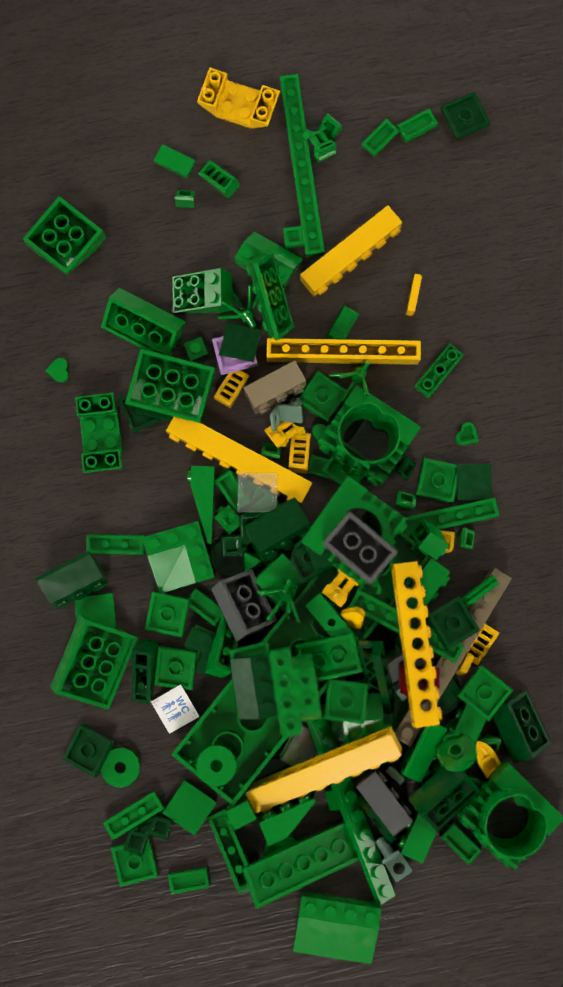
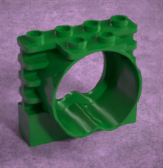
M356 385L341 410H339L330 426L318 441V445L320 446L319 449L325 454L330 453L335 456V460L340 464H347L352 467L351 470L359 476L362 474L367 477V481L370 484L382 486L421 427L370 393L365 395L364 389ZM366 419L374 429L383 430L387 433L389 439L388 449L379 460L363 461L355 458L345 449L343 442L344 433L353 422Z
M348 476L304 536L301 543L321 556L326 549L322 545L323 542L344 519L346 513L351 509L360 508L371 512L378 519L382 530L381 538L393 547L396 542L393 538L397 533L402 534L405 530L407 518L403 517L395 509L389 507L385 502H382ZM332 554L328 561L332 562L335 555ZM342 561L332 564L359 585L362 582L367 583Z
M290 646L270 649L269 657L281 735L283 737L300 735L303 729L302 722L322 719L312 653L292 656Z
M503 760L488 776L490 779L487 783L481 785V792L458 812L460 816L458 820L466 828L470 826L474 830L472 834L485 848L487 847L507 868L512 866L516 870L521 860L524 861L526 856L532 855L542 846L546 839V834L550 836L563 822V816L507 761ZM513 797L514 802L518 806L527 809L528 817L526 824L513 837H495L487 831L489 814L500 801Z

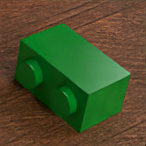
M423 518L411 532L418 548L435 560L446 553L449 544L443 534Z
M246 795L238 799L234 806L228 804L225 812L226 815H224L229 827L233 826L234 830L257 818V813H255Z

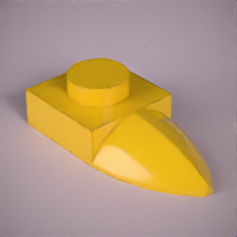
M477 741L476 762L484 776L488 779V776L500 765V761L489 745L482 741Z

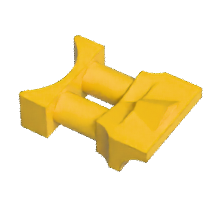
M293 422L280 423L276 431H272L271 426L264 430L277 448L287 446L289 439L297 433L301 436L306 432L304 427L296 426ZM292 425V428L290 430H288L285 433L283 432L285 429Z
M338 570L339 574L330 584L325 586L321 593L342 607L347 600L348 593L354 585L358 586L359 584ZM347 578L348 581L342 589L339 588L342 581Z

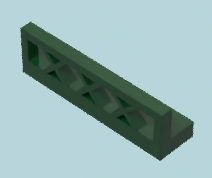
M359 641L358 648L366 683L369 684L368 691H379L384 713L392 714L395 696L383 641ZM364 648H373L372 654L365 651ZM371 661L373 662L374 669L368 665ZM374 676L377 678V683L372 680Z

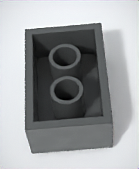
M350 511L322 544L368 584L375 580L397 553L393 547Z
M252 569L221 580L211 589L236 642L264 631L278 622L275 615L270 621H267V617L272 609L266 596L257 594V591L262 590V588L254 581L256 576Z
M369 768L357 777L354 783L394 836L412 822L410 818L412 813L403 800L401 802L397 800L400 797L392 785L387 786L385 784L387 780L380 769Z

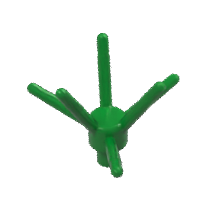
M248 285V307L245 308L232 290V297L241 310L222 301L224 306L237 313V315L218 316V319L242 318L243 322L247 321L249 327H255L257 324L253 319L255 316L253 309L258 299L256 295L252 302V286Z
M370 362L361 364L353 372L329 374V377L339 378L351 376L353 380L341 402L346 400L356 383H361L365 395H369L365 377Z
M288 579L287 585L282 589L257 591V594L261 596L279 594L281 598L267 617V621H270L282 603L287 601L286 613L290 614L292 607L297 622H301L292 598L295 595V589L298 587L296 582H291V579Z

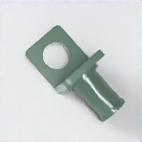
M291 398L289 404H276L270 414L272 431H276L281 421L303 422L302 402L299 398Z
M384 836L375 842L384 856L382 863L387 867L396 882H399L412 872L400 851H394ZM397 862H401L405 866L402 874H396L393 870Z

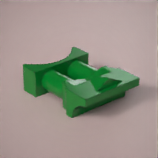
M323 122L317 131L306 130L302 134L306 141L310 139L313 144L314 156L318 162L337 154L335 150L336 143L331 139L329 140L324 131L327 128Z

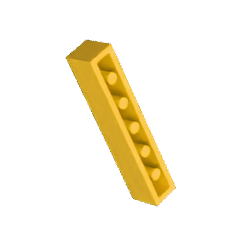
M386 206L301 273L300 281L314 297L317 294L322 295L327 291V286L332 282L335 284L341 280L342 274L347 270L351 272L355 269L357 262L361 259L363 261L371 256V251L384 246L390 236L393 238L399 234L402 221L389 206Z

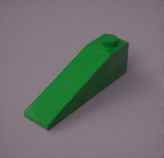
M191 466V471L187 473V482H191L192 492L207 543L213 545L216 469L213 466Z
M223 613L209 653L205 673L222 679L232 672L229 650L235 649L238 646V641L236 642Z
M226 809L208 817V821L237 892L245 894L249 892L241 868L251 864L236 830H234L233 826L229 827L224 817Z

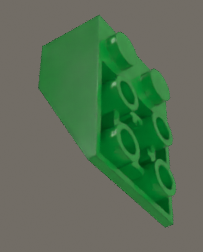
M218 268L172 277L173 314L232 311L222 304V301H225L233 306L232 273Z
M314 792L308 793L302 798L290 800L287 804L280 805L278 808L262 812L259 824L268 846L287 838L316 802Z

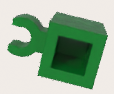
M223 505L215 512L217 515L214 518L229 535H232L239 529V516L229 505L227 507Z

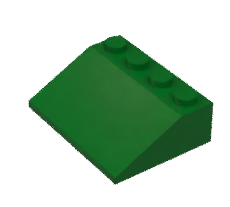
M274 253L247 261L246 269L248 275L252 278V290L257 295V307L264 319L263 328L267 331L269 337L279 340L294 328Z
M140 349L125 404L200 423L216 375L215 368Z
M79 615L50 688L55 694L109 710L138 637L95 619Z
M302 890L293 952L372 964L379 931L381 906L376 905V902Z

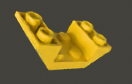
M209 67L197 103L215 117L248 128L267 127L280 91L262 85L259 91L229 81L227 73Z

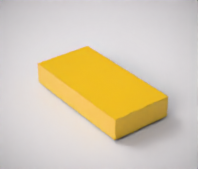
M415 274L412 280L406 315L412 316L416 309L422 276L419 274Z

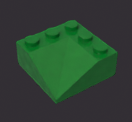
M59 196L25 235L23 240L35 253L68 275L98 249L106 239V236L102 229Z
M199 521L142 538L159 592L166 593L216 578Z

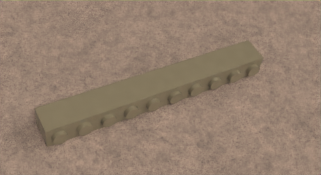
M496 568L490 569L483 581L493 575L499 582V585L467 608L480 630L512 579ZM479 632L461 642L465 646L456 663L438 655L432 666L439 668V698ZM427 700L421 706L422 710H427L429 708V700ZM409 704L393 731L398 740L411 747L422 727L415 728L412 726Z

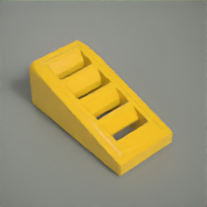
M241 370L228 373L214 395V399L231 408L248 380L249 375ZM235 373L242 377V381L233 377V374ZM232 380L239 384L238 387L232 385L229 381ZM226 386H228V387H230L231 389L235 390V392L232 393V392L228 391L227 389H225ZM222 393H226L227 395L231 396V398L228 399L222 396Z
M297 433L291 437L288 470L293 473L307 474L310 433H304L301 436ZM295 440H303L306 443H296ZM294 448H305L306 450H294ZM294 455L305 456V458H295Z
M484 624L473 644L475 643L483 649L480 651L473 647V644L469 649L478 654V657L473 659V663L479 665L499 635L498 631L487 624ZM484 630L487 633L491 634V636L487 637L481 632ZM481 637L487 641L486 644H483L477 638Z

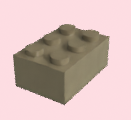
M294 360L244 387V392L255 414L259 412L264 414L270 410V406L283 404L287 401V397L291 395L295 397L304 392L306 379Z

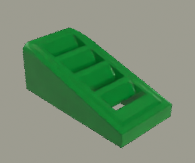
M211 160L198 173L200 177L228 199L240 186L237 178ZM214 168L215 170L210 174V176H207L208 173Z

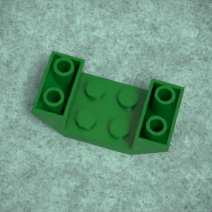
M114 393L75 397L77 416L80 418L84 454H81L83 473L122 469L123 450L119 414Z
M368 692L364 725L343 722L345 745L384 729L383 705L380 692ZM387 762L382 763L379 767H387Z

